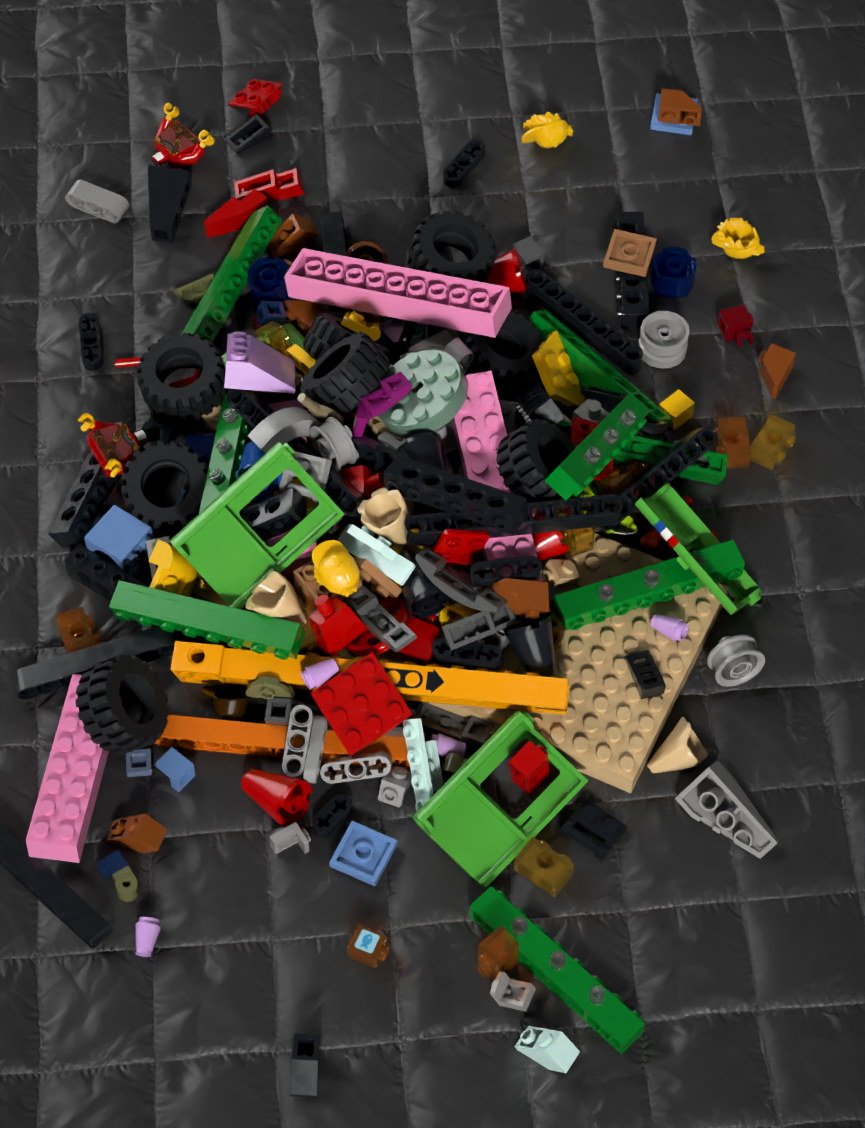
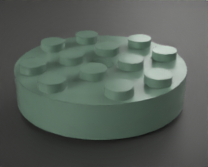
M435 349L416 353L411 352L389 368L384 379L401 372L412 384V389L398 403L378 416L388 430L399 436L411 437L419 433H432L446 425L462 408L468 393L467 377L455 358L446 352ZM379 383V386L376 388L375 391L381 389L380 383Z

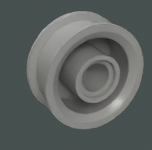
M328 417L325 420V424L320 427L312 426L309 429V437L313 448L324 459L332 460L331 465L338 472H340L343 465L356 463L359 454L351 440L352 433L348 426H342L335 418Z
M737 635L734 637H723L719 644L710 652L707 664L711 670L715 671V679L719 685L725 687L740 685L752 679L761 671L765 664V656L762 652L756 650L757 642L752 636Z

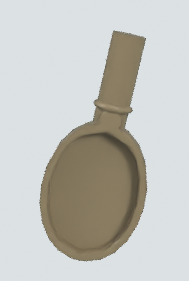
M304 393L299 394L298 401L308 408L321 424H325V420L328 417H333L343 426L344 418L338 412L329 407L319 405Z

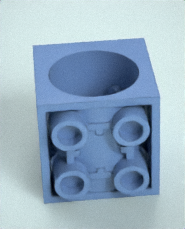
M113 505L84 537L87 549L135 578L140 575L141 569L149 563L146 541L154 539L152 527L116 505Z

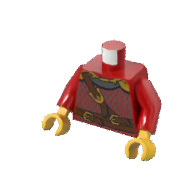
M166 103L164 112L167 116L166 118L163 117L154 139L156 154L151 157V160L155 166L167 163L174 169L196 164L204 155L206 145L211 146L214 144V137L206 130H202L199 133V137H197L176 119L172 121V118L179 115V109L174 106L173 111L170 112L172 104Z
M84 413L78 419V422L83 423L81 426L83 432L90 430L87 444L107 478H114L116 475L125 473L127 461H131L134 458L133 454L137 450L140 452V445L147 443V437L143 430L131 434L124 423L100 422L94 420L93 416L89 413Z

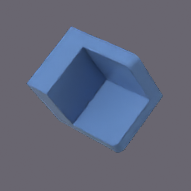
M173 747L156 762V767L170 778L171 787L177 792H180L196 776L194 764Z

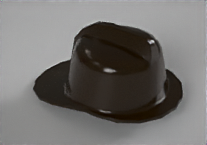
M210 685L200 689L203 694L212 698L215 713L223 719L230 721H241L247 711L248 701L254 698L246 697V694L224 686Z

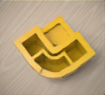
M158 540L148 561L158 566L149 588L190 597L197 581L198 571L174 546Z

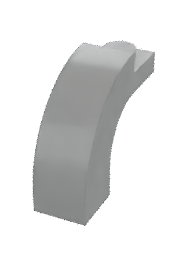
M289 407L276 411L266 417L249 433L248 437L261 450L267 453L278 442L283 445L285 442L288 443L297 437H307L310 439L309 429L312 426L320 427L322 424L307 410L300 407Z

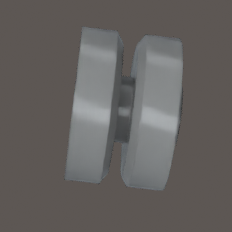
M657 311L649 314L643 320L640 327L638 346L643 351L642 359L644 362L652 367L665 369L677 366L685 359L690 331L689 325L683 317L670 311Z

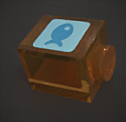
M357 925L347 946L348 957L377 968L380 960L385 961L389 952L387 936Z

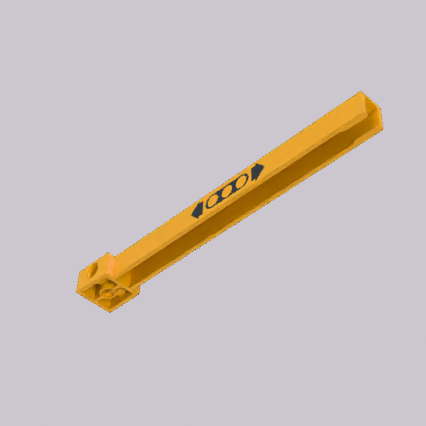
M175 641L171 671L181 682L229 686V684L248 686L250 682H255L258 677L269 676L280 679L279 683L287 687L290 685L294 690L313 692L316 689L312 688L309 690L301 677L300 672L305 670L304 667L333 658L339 671L326 681L328 682L363 659V657L344 659L340 655L320 657L316 653H305V655H298L297 659L288 657L287 660H282L275 657L272 653L258 654L245 647L241 649L233 647L231 649L218 644ZM379 659L404 700L567 715L570 685L568 679L543 677L532 672L521 675L509 670H501L500 673L490 672L486 668L466 670L462 666L443 668L441 665L431 663L421 666L409 661L398 664L392 663L390 660Z

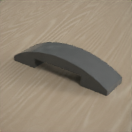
M427 547L417 553L415 559L425 575L436 587L455 601L485 612H497L507 604L508 601L490 588H486L480 593L444 569L447 560Z
M364 585L358 588L356 592L344 598L346 604L364 623L367 629L391 650L398 652L417 638L416 634L403 622L399 623L379 604L376 596Z
M405 700L409 708L415 709L417 717L421 718L423 729L437 735L441 733L466 744L482 746L495 726L494 723L473 715L469 719L431 705L428 702Z

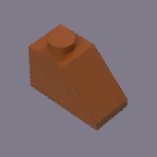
M292 213L276 230L268 244V248L273 258L299 252L303 248L306 249L316 239L318 233L310 219Z
M771 343L767 351L763 350L759 363H761L760 374L771 397L776 399L794 366L796 353Z
M505 578L493 583L495 592L508 601L507 606L515 615H524L525 619L533 620L539 619L540 615L550 611L548 582Z

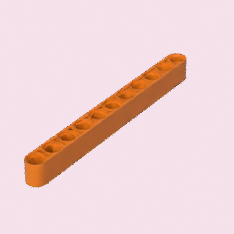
M168 715L166 717L168 720L167 726L162 736L155 742V744L164 747L283 758L288 726ZM327 730L321 762H325L330 758L350 756L335 731ZM297 735L292 740L294 748H301L305 744V738L302 735ZM382 736L355 754L384 751L391 756L392 766L410 770V764L407 759L406 739L403 737ZM378 759L375 765L384 768L386 763H382L381 759ZM358 762L351 763V765H361Z

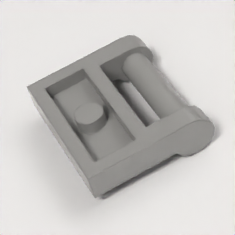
M295 451L294 459L326 493L325 487L332 460ZM290 469L283 471L279 486L280 492L294 488L300 495L319 502L306 486L293 483V477L296 475Z

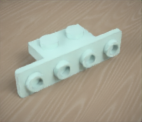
M348 524L337 541L341 542L347 551L354 556L367 559L387 577L400 585H404L414 570L415 564L389 548L392 543L380 535L377 539L374 538L375 533L364 525L360 529L353 524Z
M421 718L403 721V734L406 739L407 759L410 764L416 811L434 795V791H438L444 785L437 741H425Z

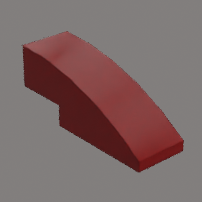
M297 168L276 174L274 170H270L234 182L235 197L238 200H242L254 189L264 194L268 201H278L304 195L303 178Z
M256 189L252 190L242 200H238L235 197L231 198L204 221L205 236L208 238L219 236L244 227L253 211L268 205V198Z

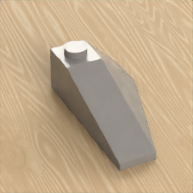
M719 761L709 766L675 798L693 819L698 822L702 821L712 827V830L716 833H722L732 839L736 845L760 859L779 842L737 781Z

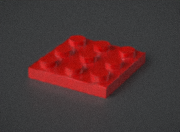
M374 652L310 693L350 756L355 755L402 724L404 720L414 716Z

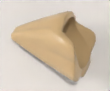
M381 488L371 494V498L363 500L357 509L358 513L361 514L362 523L371 531L398 547L407 545L405 522L408 519V511L403 496L397 489L388 491L386 488Z
M272 571L265 579H261L252 590V596L248 598L245 608L269 617L300 623L302 627L307 623V618L293 586L284 576L276 571Z
M682 717L649 761L647 767L651 773L693 768L698 766L708 756V752L692 730L691 724Z

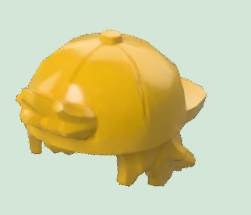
M547 112L545 115L534 114L530 120H526L523 128L527 132L521 139L522 143L536 142L541 148H556L567 136L572 137L574 130L571 125H568L565 120L560 118L558 113L555 116L551 112Z
M730 218V220L726 219L725 222H720V225L717 226L718 231L715 232L711 239L714 245L723 248L727 256L736 259H747L752 255L759 256L765 252L764 246L760 244V238L755 227L752 228L751 224L748 221H744L743 218Z
M328 540L316 546L312 551V560L314 563V578L317 579V583L325 586L331 593L341 594L346 597L356 592L360 580V570L356 564L357 562L343 544L336 540Z

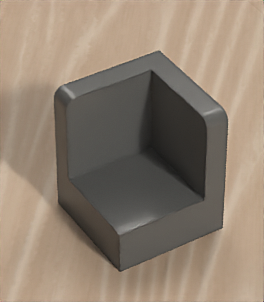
M531 236L512 244V250H517L520 262L523 261L524 264H529L534 261L538 268L543 267L544 253Z

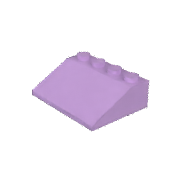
M235 331L233 334H228L224 388L295 394V361L253 336L246 335L245 332Z

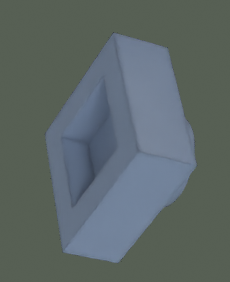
M151 748L126 753L127 777L152 775Z

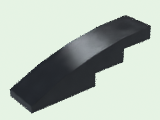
M597 386L580 389V393L587 399L599 401L601 407L608 413L628 395ZM647 415L645 417L647 422L640 429L651 434H659L667 431L668 423L648 418Z
M352 435L351 440L359 454V458L354 463L355 466L364 465L375 474L383 473L398 456L397 452L364 435L362 438Z

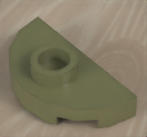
M214 273L175 289V295L187 303H200L215 277Z
M269 676L258 677L255 682L248 684L246 697L294 699L295 691L290 685L287 687L279 683L280 679Z

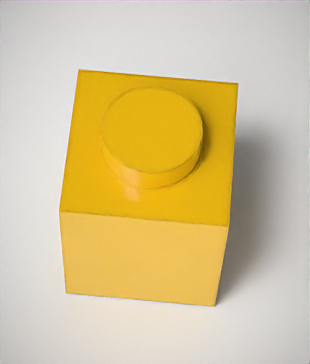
M680 389L659 404V407L672 418L668 427L673 431L693 416L695 402Z

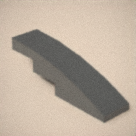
M506 604L497 612L477 611L443 626L442 630L450 650H454L517 624V622L524 620L525 616L515 615Z

